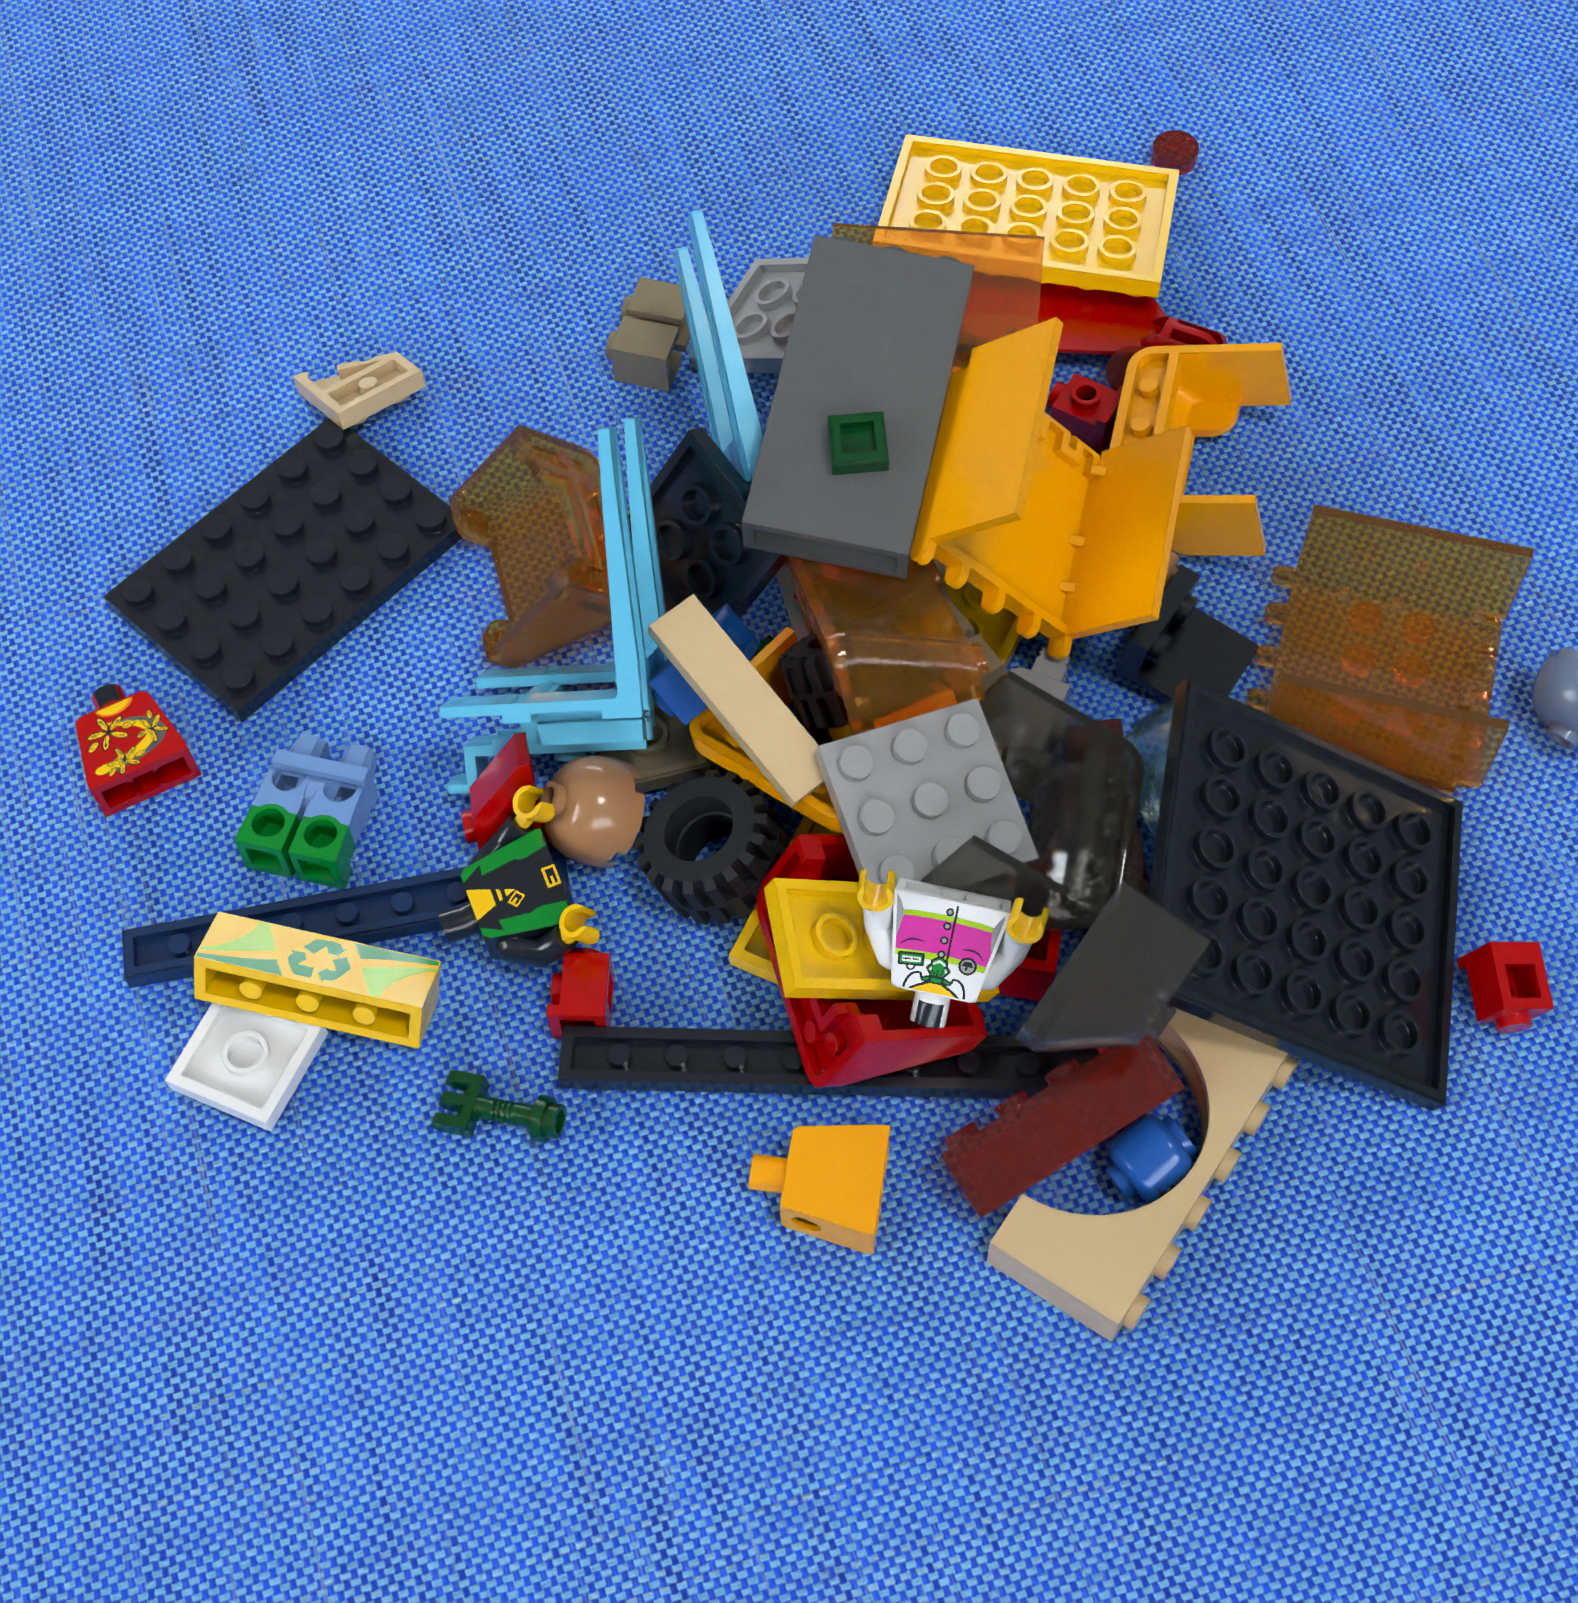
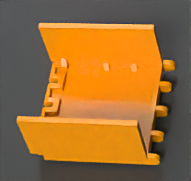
M1055 317L972 348L971 356L964 362L962 368L952 372L910 556L913 561L921 566L927 565L933 557L947 566L944 576L946 584L954 589L961 588L967 581L983 592L981 600L982 609L994 615L1004 606L1018 616L1016 626L1018 634L1026 639H1031L1038 631L1049 638L1048 654L1054 659L1061 661L1069 655L1073 639L1159 619L1192 430L1187 426H1183L1102 451L1101 459L1099 454L1079 438L1071 436L1069 430L1045 412L1063 322Z

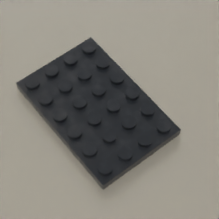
M328 418L103 597L109 609L243 723L466 536L470 529L468 520L349 427L343 430Z

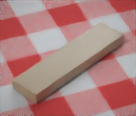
M694 594L649 625L647 634L791 808L825 783L814 755V751L819 745Z

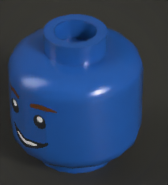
M1145 1114L1111 1139L1108 1144V1154L1114 1164L1105 1171L1127 1199L1138 1193L1143 1200L1152 1203L1175 1188L1186 1177L1194 1166L1191 1158L1198 1151L1169 1115L1161 1120L1156 1115Z

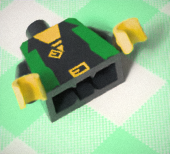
M527 785L517 790L513 798L514 812L510 813L470 860L469 866L460 872L469 901L437 912L448 944L481 933L491 959H503L507 963L545 968L576 948L579 942L592 945L599 941L600 932L598 929L583 926L587 919L596 915V911L579 904L570 905L540 828L534 830L533 821L545 823L550 821L555 815V808L551 803L540 802L534 808L536 800L544 792L542 788Z

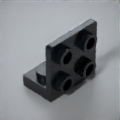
M1184 565L1180 567L1163 591L1159 619L1142 623L1138 626L1130 637L1116 672L1172 706L1174 705L1176 686L1186 678L1228 696L1259 650L1258 644L1196 608L1199 599L1192 596L1200 575Z

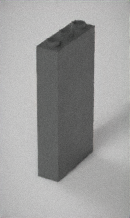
M819 235L814 236L742 519L743 547L907 579L911 562V549L970 301L975 265L960 262L958 259L949 256L936 258L909 253L895 246L883 248L856 243L842 236L832 238ZM883 411L889 455V471L832 475L827 416Z

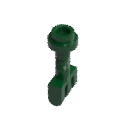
M451 1070L449 1071L446 1084L453 1089L465 1091V1093L444 1091L438 1104L440 1107L452 1112H458V1114L451 1115L438 1112L434 1114L431 1126L440 1132L470 1138L473 1137L478 1119L502 1122L529 1128L531 1140L546 1143L550 1138L559 1139L562 1135L566 1123V1107L564 1104L557 1103L555 1097L543 1094L538 1096L534 1105L489 1097L487 1093L490 1084L484 1075Z

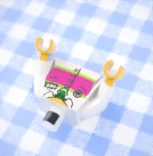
M867 869L861 870L859 875L857 900L863 907L864 927L878 963L884 968L891 970L892 985L915 991L910 1020L926 1027L942 1028L945 1026L951 999L974 1003L981 990L996 989L1024 961L1032 943L1042 938L1050 910L1045 907L1042 914L1038 917H1030L1023 914L1021 911L1024 902L1023 898H1016L1011 909L1010 900L899 877L896 885V873L892 870H888L887 882L884 884L870 882L866 877Z

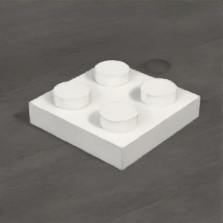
M212 1003L165 1081L171 1090L271 1132L328 1035V1031L324 1027Z

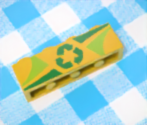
M218 911L194 956V998L419 1049L438 1003L441 961Z

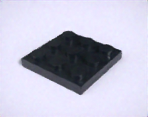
M704 428L692 429L687 432L650 484L664 601L671 610L694 594L710 615L727 603L741 619L790 556L743 547L742 519L750 486ZM629 513L628 518H629V526H630L631 541H632L631 519H630V513Z

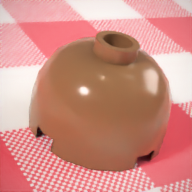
M585 755L564 764L543 787L544 792L539 798V803H551L555 808L554 817L550 821L543 823L548 841L566 858L575 862L600 868H609L615 865V863L608 860L612 859L616 852L627 854L633 846L641 827L645 808V794L635 791V781L633 776L641 778L639 770L630 762L597 755Z

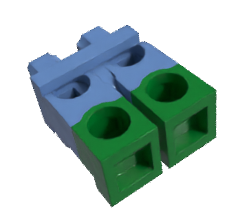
M305 733L299 734L289 751L276 749L271 760L273 767L266 774L234 839L245 867L288 878H293L296 872L299 880L346 889L352 873L349 863L359 836L365 829L370 812L374 809L378 799L373 781L377 765L373 749L368 746L352 743L346 746L340 762L329 760L327 757L330 750L327 742L319 736Z

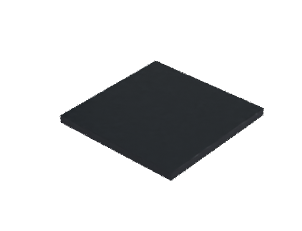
M1186 678L1176 686L1136 993L1428 1110L1434 1111L1446 1106L1463 802Z

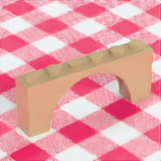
M1151 999L1146 1007L1140 1033L1155 1042L1170 1056L1184 1074L1197 1102L1201 1123V1146L1199 1157L1186 1177L1163 1197L1135 1210L1117 1214L1084 1215L1051 1208L1022 1194L990 1241L986 1261L1110 1342H1113L1122 1326L1131 1331L1135 1329L1151 1302V1299L1143 1294L1153 1276L1162 1281L1166 1279L1182 1252L1181 1248L1174 1245L1176 1239L1184 1227L1193 1232L1198 1228L1212 1203V1200L1204 1196L1214 1179L1223 1184L1227 1181L1242 1155L1240 1151L1234 1149V1146L1243 1132L1254 1137L1271 1108L1270 1105L1263 1102L1272 1086L1282 1091L1299 1063V1060L1292 1057L1289 1053L1154 999Z

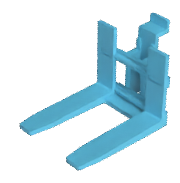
M700 209L690 212L687 222L704 304L687 246L677 248L674 259L712 439L751 487L763 434L703 212Z
M640 417L624 419L632 541L616 427L598 429L601 496L615 663L488 669L476 678L477 689L534 687L526 694L451 697L439 707L440 718L502 716L503 724L520 723V728L502 729L499 731V735L474 736L465 744L463 749L466 773L455 775L446 784L449 794H470L469 787L488 766V756H496L511 737L517 733H526L531 760H533V754L553 753L554 760L570 761L585 756L588 751L647 749V740L654 739V704L656 701L653 697L654 689L649 682L667 657L647 634V630L650 624L666 614ZM617 683V689L563 692L570 684Z

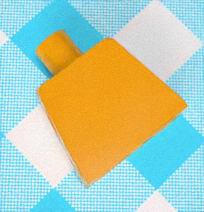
M832 1125L798 1126L793 1128L788 1158L753 1154L749 1175V1189L781 1194V1225L786 1228L863 1253L874 1254L890 1149V1126Z

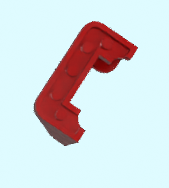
M798 834L763 879L757 896V914L809 1081L818 1088L841 1087L973 1050L988 1035L984 1026L983 1013L975 1002L968 1003L951 999L945 1026L942 1028H932L919 1025L910 1020L913 1000L784 997L764 887L773 878L859 882V874L844 834Z

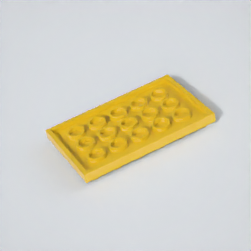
M906 134L874 236L873 246L883 248L895 246L909 253L936 258L940 256L953 257L960 262L975 265L974 273H981L989 277L1003 276L1030 280L1039 284L1053 283L1075 286L1083 290L1096 289L1125 293L1133 297L1147 296L1158 298L1180 170Z

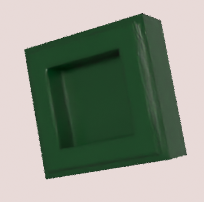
M883 411L827 416L832 475L889 471V455Z

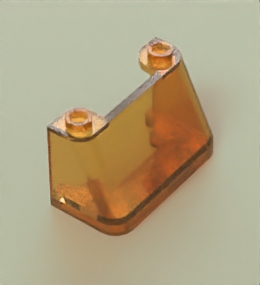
M519 424L449 498L452 516L460 536L468 542L491 548L509 621L496 619L490 622L482 633V641L487 662L508 668H518L612 625L599 460L589 450L579 445Z
M785 555L806 630L809 635L815 633L830 666L838 695H842L848 716L847 721L853 735L978 698L979 701L986 699L981 676L989 674L985 654L979 642L969 643L941 592L943 590L942 581L933 559L924 566L911 559L907 579Z

